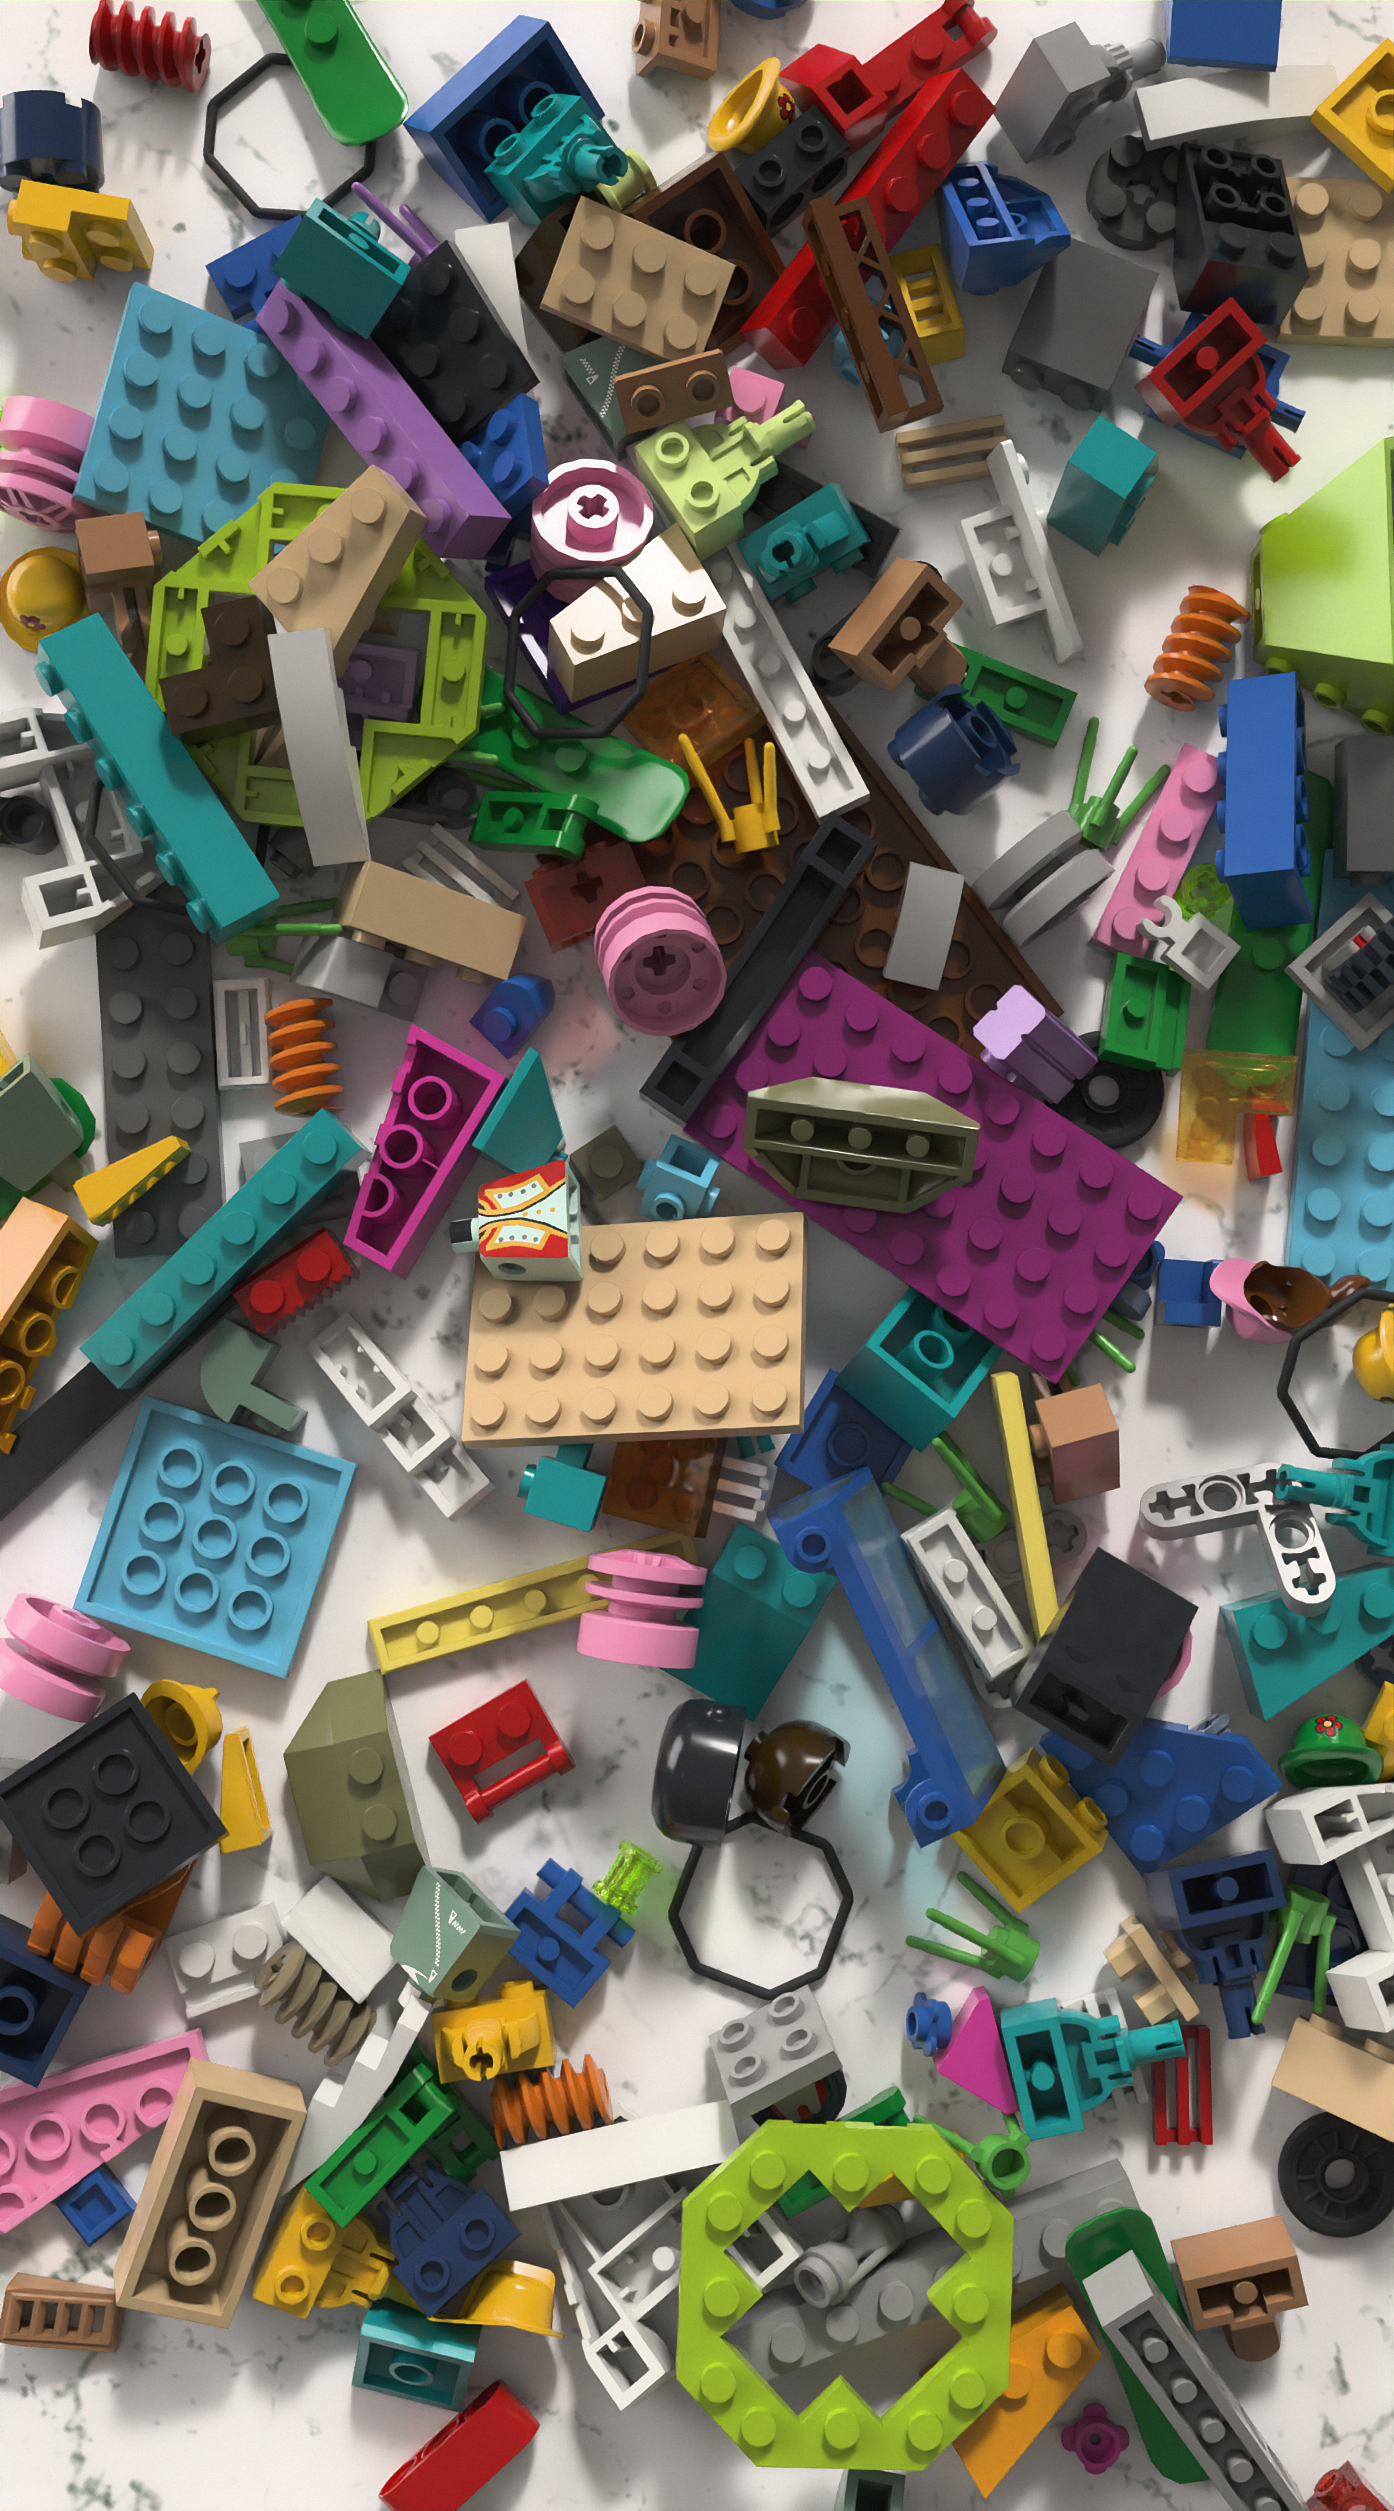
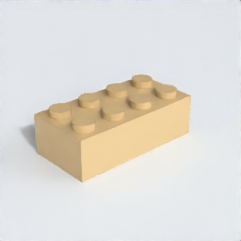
M190 2057L113 2269L117 2306L229 2330L307 2115L299 2083Z

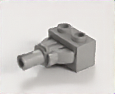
M1076 21L1033 38L994 105L997 109L993 115L1026 164L1045 155H1048L1049 158L1058 157L1074 144L1077 138L1075 135L1076 130L1081 122L1097 106L1110 100L1114 103L1124 99L1132 88L1133 82L1158 73L1161 70V67L1166 62L1165 48L1162 42L1154 36L1127 48L1119 42L1110 45V43L1091 45Z

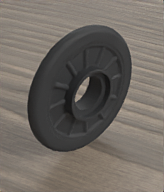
M1101 1031L1088 1032L1078 1036L1098 1055ZM1097 1059L1098 1062L1081 1080L1075 1079L1073 1081L1074 1087L1058 1104H1050L1046 1099L1044 1101L1046 1106L1112 1150H1117L1140 1140L1156 1123L1164 1102L1163 1076L1160 1070L1152 1069L1148 1072ZM1096 1076H1108L1118 1085V1099L1112 1105L1103 1106L1092 1100L1089 1094V1085Z
M1329 2112L1319 2113L1308 2118L1293 2130L1280 2153L1278 2182L1285 2204L1299 2222L1314 2232L1325 2236L1348 2238L1374 2229L1389 2216L1394 2208V2143ZM1338 2159L1348 2160L1354 2166L1355 2175L1353 2180L1344 2188L1330 2187L1325 2180L1327 2167Z

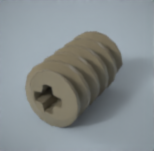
M292 1940L278 1949L263 1965L254 1981V1987L259 1988L262 1986L265 1989L258 2003L262 2010H267L278 2001L281 2003L275 2015V2021L278 2024H284L294 2016L297 2017L291 2030V2035L294 2038L300 2039L311 2030L314 2032L308 2042V2050L311 2053H317L327 2044L330 2046L324 2057V2064L327 2067H334L345 2057L354 2053L370 2034L377 2020L376 2011L371 2012L370 2003L365 1999L361 2004H358L325 1969H322V1966L310 1954L306 1955V1950L297 1940Z

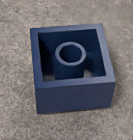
M0 1914V2070L37 2088L83 2002L91 1983L80 1977L84 1963L80 1962L75 1972L69 1973L52 1964L56 1953L55 1950H52L48 1957H42L29 1951L26 1946L32 1929Z

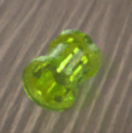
M1203 863L1190 869L1186 876L1180 880L1172 899L1180 906L1182 918L1190 919L1192 915L1200 912L1209 920L1227 904L1231 897V892L1227 883H1219L1216 864ZM1196 886L1200 890L1209 888L1212 892V897L1208 901L1205 897L1195 899L1192 890Z
M623 1839L618 1846L620 1854L603 1880L597 1879L591 1888L612 1906L633 1916L638 1909L636 1900L652 1875H659L664 1867L650 1853L636 1844Z

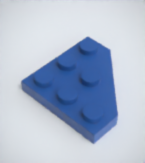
M1146 1717L1114 1769L1051 1730L1042 1735L1039 1744L1047 1754L1054 1755L1064 1765L1069 1774V1783L1081 1799L1088 1796L1095 1800V1804L1107 1817L1108 1824L1105 1828L1108 1830L1109 1835L1144 1878L1143 1873L1157 1870L1280 1790L1282 1781L1247 1736L1223 1732L1221 1736L1189 1730V1725Z

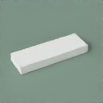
M945 1506L899 1536L986 1679L991 1682L1030 1657L1035 1649L1033 1642L950 1507Z

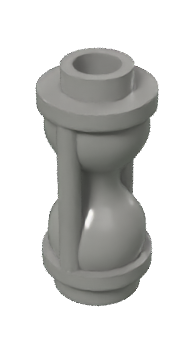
M890 2203L861 2209L858 2207L852 2217L818 2246L807 2249L801 2255L798 2266L794 2270V2282L801 2296L817 2308L837 2305L846 2298L849 2290L888 2255L895 2254L904 2246L906 2231L899 2211ZM845 2237H847V2240L845 2242H841ZM861 2259H865L861 2264L858 2265V2262Z

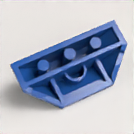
M986 160L955 164L935 191L942 251L960 292L967 291L972 295L986 296L998 292L1000 287L1015 286L1071 246V234L1049 194L1017 177L998 174V167Z

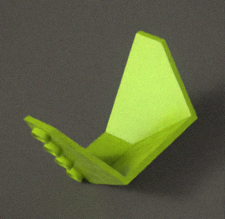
M1394 436L1381 440L1289 515L1287 512L1283 513L1264 525L1259 530L1261 538L1250 554L1253 661L1264 666L1263 670L1267 675L1295 672L1299 685L1312 692V698L1317 703L1332 710L1344 709L1360 718V723L1364 728L1380 736H1394V543L1391 483L1394 482Z

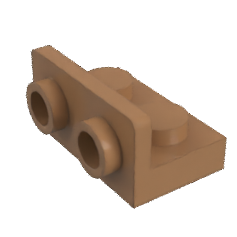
M637 0L641 2L640 17L632 38V51L637 53L636 75L647 78L658 66L705 81L716 73L721 0Z
M721 349L707 351L619 375L613 380L627 435L735 406L726 361Z

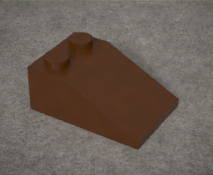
M718 151L702 155L620 213L736 265L704 349L706 352L721 349L725 356L746 342L739 333V330L785 271L786 267L724 152Z

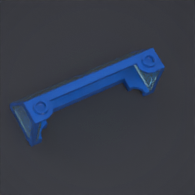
M865 1464L768 1509L766 1516L777 1540H779L788 1561L796 1569L805 1573H820L832 1567L834 1568L916 1747L906 1751L909 1759L908 1776L903 1784L892 1788L920 1848L974 1824L997 1789L1007 1768L904 1543L899 1537L898 1530L869 1467Z

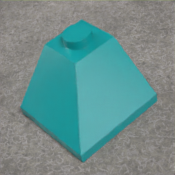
M531 1047L527 1050L472 1144L482 1158L512 1175L551 1162L566 1161L568 1158V1154L561 1151L566 1141L547 1069L540 1053Z

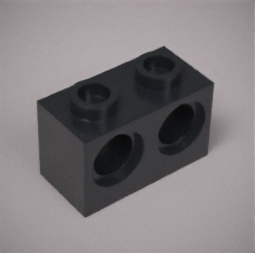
M815 104L734 171L770 239L806 211L809 201L824 196L847 177L850 144Z

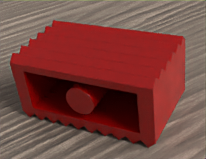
M322 1227L231 1289V1292L257 1332L277 1335L278 1328L286 1329L287 1322L295 1323L296 1315L304 1317L306 1309L313 1310L315 1303L323 1304V1298H332L333 1291L341 1292L342 1284L350 1286L351 1278L359 1279L360 1271L333 1231Z

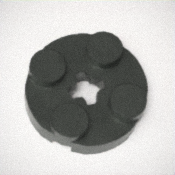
M1125 135L1116 139L1111 148L1100 156L1094 165L1088 182L1086 205L1088 212L1092 211L1093 218L1099 224L1097 230L1107 241L1126 250L1146 251L1155 248L1157 243L1166 241L1171 236V240L1174 238L1179 150L1170 145L1146 151L1143 137ZM1144 184L1154 193L1155 198L1147 197L1144 204H1137L1133 201L1134 192L1127 189L1130 186Z

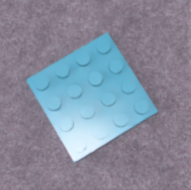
M135 281L128 294L72 499L113 515L143 511L147 528L157 530V532L199 547L231 519L235 522L259 501L257 497L274 482L313 485L331 417L270 338ZM275 544L274 558L287 545Z
M144 1395L72 1609L286 1679L289 1677L359 1464L235 1423L228 1424L220 1418L150 1395Z

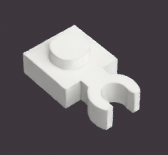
M1165 895L1157 898L1153 905L1165 915L1164 926L1158 927L1148 918H1144L1137 923V930L1146 939L1153 941L1162 940L1169 945L1160 956V959L1201 993L1209 990L1240 950L1241 946L1200 912L1192 915L1186 922L1182 919L1181 908L1174 899Z

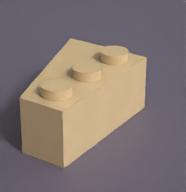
M372 464L248 583V586L287 632L328 628L330 630L336 677L342 678L350 664L348 659L364 630H369L376 617L373 613L390 582L394 583L429 519L391 474Z
M675 522L619 566L652 605L654 615L649 674L716 649L721 644L726 606L680 526ZM615 577L602 579L550 620L548 661L571 703L637 678L642 611Z
M370 860L348 864L329 924H340L343 931L353 934L351 939L353 941L384 951L385 945L406 951L404 959L412 963L436 969L437 963L440 962L458 968L456 978L487 987L489 979L501 981L508 979L528 917Z
M1314 2011L1310 2019L1299 2015L1292 2027L1271 2086L1394 2143V2047L1373 2037L1367 2036L1366 2041L1343 2033L1345 2025L1326 2015L1317 2014Z

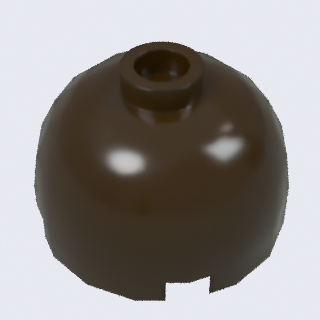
M801 1719L780 1724L770 1734L763 1730L760 1731L752 1739L744 1754V1759L749 1762L744 1778L745 1794L754 1811L769 1826L786 1838L791 1836L790 1825L797 1830H801L818 1812L837 1782L830 1778L831 1770L835 1761L845 1767L851 1749L849 1742L830 1728L815 1721Z

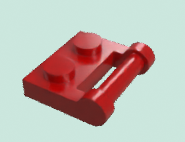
M527 1678L428 1737L462 1795L469 1813L478 1825L494 1816V1809L556 1772L562 1776L576 1768L568 1748ZM535 1739H540L546 1753L481 1790L474 1778L475 1775Z

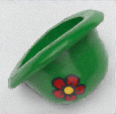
M1320 1714L1305 1719L1294 1732L1292 1750L1285 1752L1278 1759V1768L1290 1784L1303 1790L1307 1787L1375 1784L1384 1771V1760L1375 1749L1367 1747L1363 1731L1351 1719L1336 1714Z

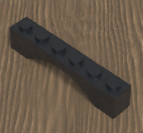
M832 811L829 813L797 860L753 933L727 969L724 997L712 1016L693 1030L680 1033L639 1090L640 1099L687 1130L808 951L814 946L874 858L878 842Z

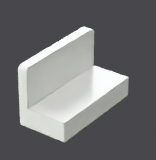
M325 1874L280 1921L281 1925L358 2004H361L369 1996L373 1987L398 1963L390 1952V1944L394 1935L342 1881L328 1874Z

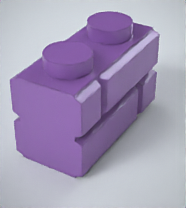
M1013 985L996 1003L998 1009L996 1011L990 1010L973 1028V1035L986 1047L979 1056L999 1076L1004 1078L1008 1074L1007 1080L1034 1097L1038 1093L1050 1104H1058L1074 1087L1073 1081L1075 1079L1081 1080L1098 1062V1055L1021 985Z

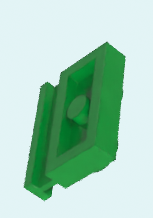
M1117 952L1110 961L1097 1059L1148 1072L1156 1069L1164 1071L1166 1076L1174 1078L1182 1069L1192 985L1177 972L1169 970L1170 967L1166 964Z

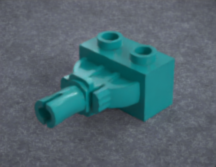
M557 93L545 97L534 107L531 112L533 119L520 133L510 135L499 144L494 152L496 159L484 170L486 176L522 224L538 227L548 214L582 190L584 192H591L599 183L613 186L620 182L617 177H624L627 173L628 159L625 153L613 142L582 96Z
M316 197L271 270L280 276L282 284L291 293L303 299L310 298L327 310L330 319L338 327L349 333L357 332L367 339L400 290L411 267L378 243L381 226L375 218L370 225L366 224L370 214L358 211L353 213L347 220Z
M830 483L736 544L769 602L779 600L785 596L790 605L815 590L817 585L813 578L830 567L835 575H838L864 559L860 549L872 542L841 485L839 483Z
M594 1443L560 1445L556 1458L542 1456L539 1459L538 1465L533 1463L531 1465L527 1464L517 1496L527 1500L523 1512L588 1533L591 1532L595 1527L611 1476L587 1468Z
M1381 1444L1379 1451L1367 1453L1356 1460L1342 1457L1333 1460L1331 1468L1351 1471L1353 1475L1294 1467L1290 1464H1282L1280 1466L1276 1479L1298 1482L1301 1484V1487L1275 1484L1277 1499L1346 1510L1348 1515L1326 1513V1523L1346 1527L1355 1538L1368 1545L1367 1555L1394 1559V1444Z
M1055 1997L1000 2009L1003 2038L1025 2131L1030 2141L1084 2131L1082 2113L1092 2110L1103 2103L1112 2093L1113 2089L1134 2085L1131 2071L1136 2070L1137 2066L1178 2057H1187L1178 2019L1172 2020L1169 2023L1127 2031V2028L1120 2027L1118 2015L1097 2019L1079 2010H1058Z

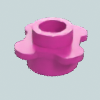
M1092 2402L1083 2408V2416L1073 2426H1066L1062 2430L1061 2443L1065 2450L1074 2451L1088 2473L1099 2475L1117 2461L1121 2451L1128 2448L1130 2437L1125 2427L1116 2426L1107 2417L1106 2409L1102 2404ZM1091 2435H1100V2441L1092 2443L1090 2441Z

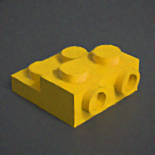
M1387 37L1315 109L1309 122L1388 194L1394 190V43Z
M21 179L17 200H11L7 211L8 232L11 235L21 236L23 258L35 261L40 271L47 277L64 283H72L75 281V278L94 282L98 261L110 269L121 272H129L132 270V267L151 270L155 250L131 199Z
M1034 1747L1007 1767L997 1789L975 1823L950 1834L951 1838L1018 1914L1103 1851L1109 1833L1105 1828L1108 1824L1107 1817L1095 1804V1800L1088 1796L1080 1800L1066 1784L1070 1778L1060 1760L1052 1754L1042 1757ZM980 1793L974 1799L977 1801L982 1793Z

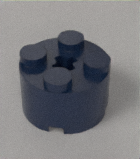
M25 90L2 96L3 107L0 108V187L12 192L13 199L15 200L18 198L21 179L99 193V189L105 183L101 113L99 108L84 98H81L82 108L66 104L65 93L52 90Z
M957 684L946 686L899 726L895 733V739L887 746L891 759L901 769L908 771L912 779L919 786L918 795L922 804L936 816H940L945 811L961 816L968 814L1020 770V763L1014 765L1011 763L1010 757L1017 752V748L1003 722L983 700L975 707L965 700L963 696L969 690Z

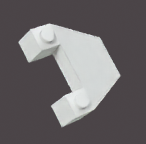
M22 707L0 713V792L39 782L68 863L67 867L25 877L23 880L21 900L39 950L93 936L134 904L131 903L85 842L83 833L91 785L99 777L94 763L97 757L87 742L79 744L66 724L64 714L43 713V708ZM198 766L237 827L240 824L238 814L230 806L229 801L213 781ZM105 786L102 789L95 837L139 895L145 897L166 881L156 863L155 856L158 855V852L148 837L141 839L134 832L125 813V808L128 805L119 791L116 789L111 792Z
M1394 1782L1307 1787L1262 1810L1283 1863L1323 1865L1335 1859L1369 1950L1326 1971L1325 1974L1346 2027L1387 2033L1394 2029Z
M616 2103L612 2107L613 2124L641 2118L620 2103ZM602 2117L595 2121L593 2129L607 2126ZM715 2165L682 2172L678 2175L627 2185L619 2189L539 2206L552 2250H556L566 2281L564 2289L569 2305L574 2307L583 2336L581 2344L586 2360L620 2411L640 2405L676 2373V2358L648 2318L679 2292L682 2201L717 2168ZM773 2204L726 2250L762 2288V2293H767L795 2270L801 2255L808 2248L780 2209Z

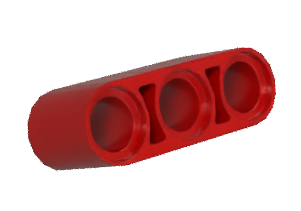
M498 2379L482 2391L461 2413H458L387 2480L381 2488L378 2498L390 2511H456L531 2441L538 2431L540 2423L502 2379Z

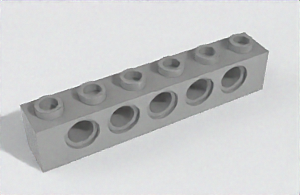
M1133 2250L1128 2251L1084 2279L1082 2282L1103 2330L1233 2511H1309L1297 2484Z

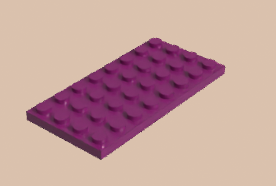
M811 949L687 1130L685 1128L682 1129L684 1135L722 1158L724 1162L798 1212H804L808 1219L1054 1385L1057 1384L1183 1198L1182 1195L1006 1078H1002L995 1071ZM807 1077L925 1092L980 1123L972 1181L959 1188L957 1186L941 1197L908 1214L794 1198L767 1173L755 1157L751 1158L742 1149L749 1091Z

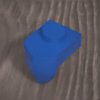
M534 974L510 976L507 980L497 984L469 1022L509 1060L521 1051L553 1010L555 992L552 981Z

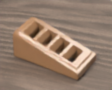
M17 2272L7 2285L0 2318V2343L25 2347L116 2353L119 2348L126 2308L116 2305L115 2289ZM25 2300L34 2301L31 2320L22 2319ZM49 2302L58 2303L55 2324L45 2323ZM73 2304H82L78 2328L69 2327ZM96 2306H106L102 2332L91 2331Z

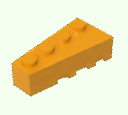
M22 1197L0 1230V1451L8 1455L16 1438V1435L9 1431L19 1408L28 1410L36 1392V1389L29 1386L40 1358L42 1355L51 1356L59 1338L55 1336V1323L61 1310L71 1309L99 1244V1241L70 1216L26 1197Z

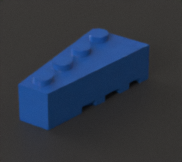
M1288 672L1228 681L1227 704H1220L1218 710L1222 738H1227L1226 751L1219 752L1217 758L1219 780L1222 786L1226 785V800H1218L1216 808L1220 834H1225V849H1218L1216 851L1218 881L1220 884L1227 883L1246 930L1313 923V905L1308 900L1301 880L1303 877H1311V854L1307 849L1305 828L1303 824H1298L1309 822V801L1304 776H1296V773L1307 771L1305 701L1296 673Z

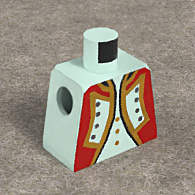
M565 1160L551 1162L483 1184L478 1190V1217L452 1221L450 1223L449 1234L454 1253L458 1255L479 1251L482 1262L496 1279L520 1281L583 1280L580 1184Z

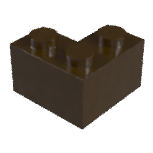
M256 595L201 608L213 666L158 679L171 735L188 746L282 724L267 635L277 634L273 614Z

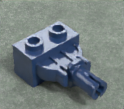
M1274 1849L1245 1851L1143 1873L1156 1930H1171L1174 1941L1179 1949L1195 1963L1199 1984L1213 1983V1986H1218L1228 2028V2038L1241 2039L1251 2037V2033L1253 2035L1265 2033V2026L1262 2023L1255 2025L1251 2020L1257 2004L1253 1980L1256 1979L1255 1974L1267 1970L1262 1949L1267 1941L1270 1930L1269 1910L1287 1906Z
M428 2159L420 2166V2169L432 2182L433 2185L431 2187L408 2162L384 2188L387 2196L401 2211V2215H398L385 2199L376 2208L389 2223L390 2246L399 2263L392 2272L425 2314L431 2318L519 2238L522 2233L487 2189L481 2188L476 2192L469 2184L460 2179L442 2176L430 2159Z

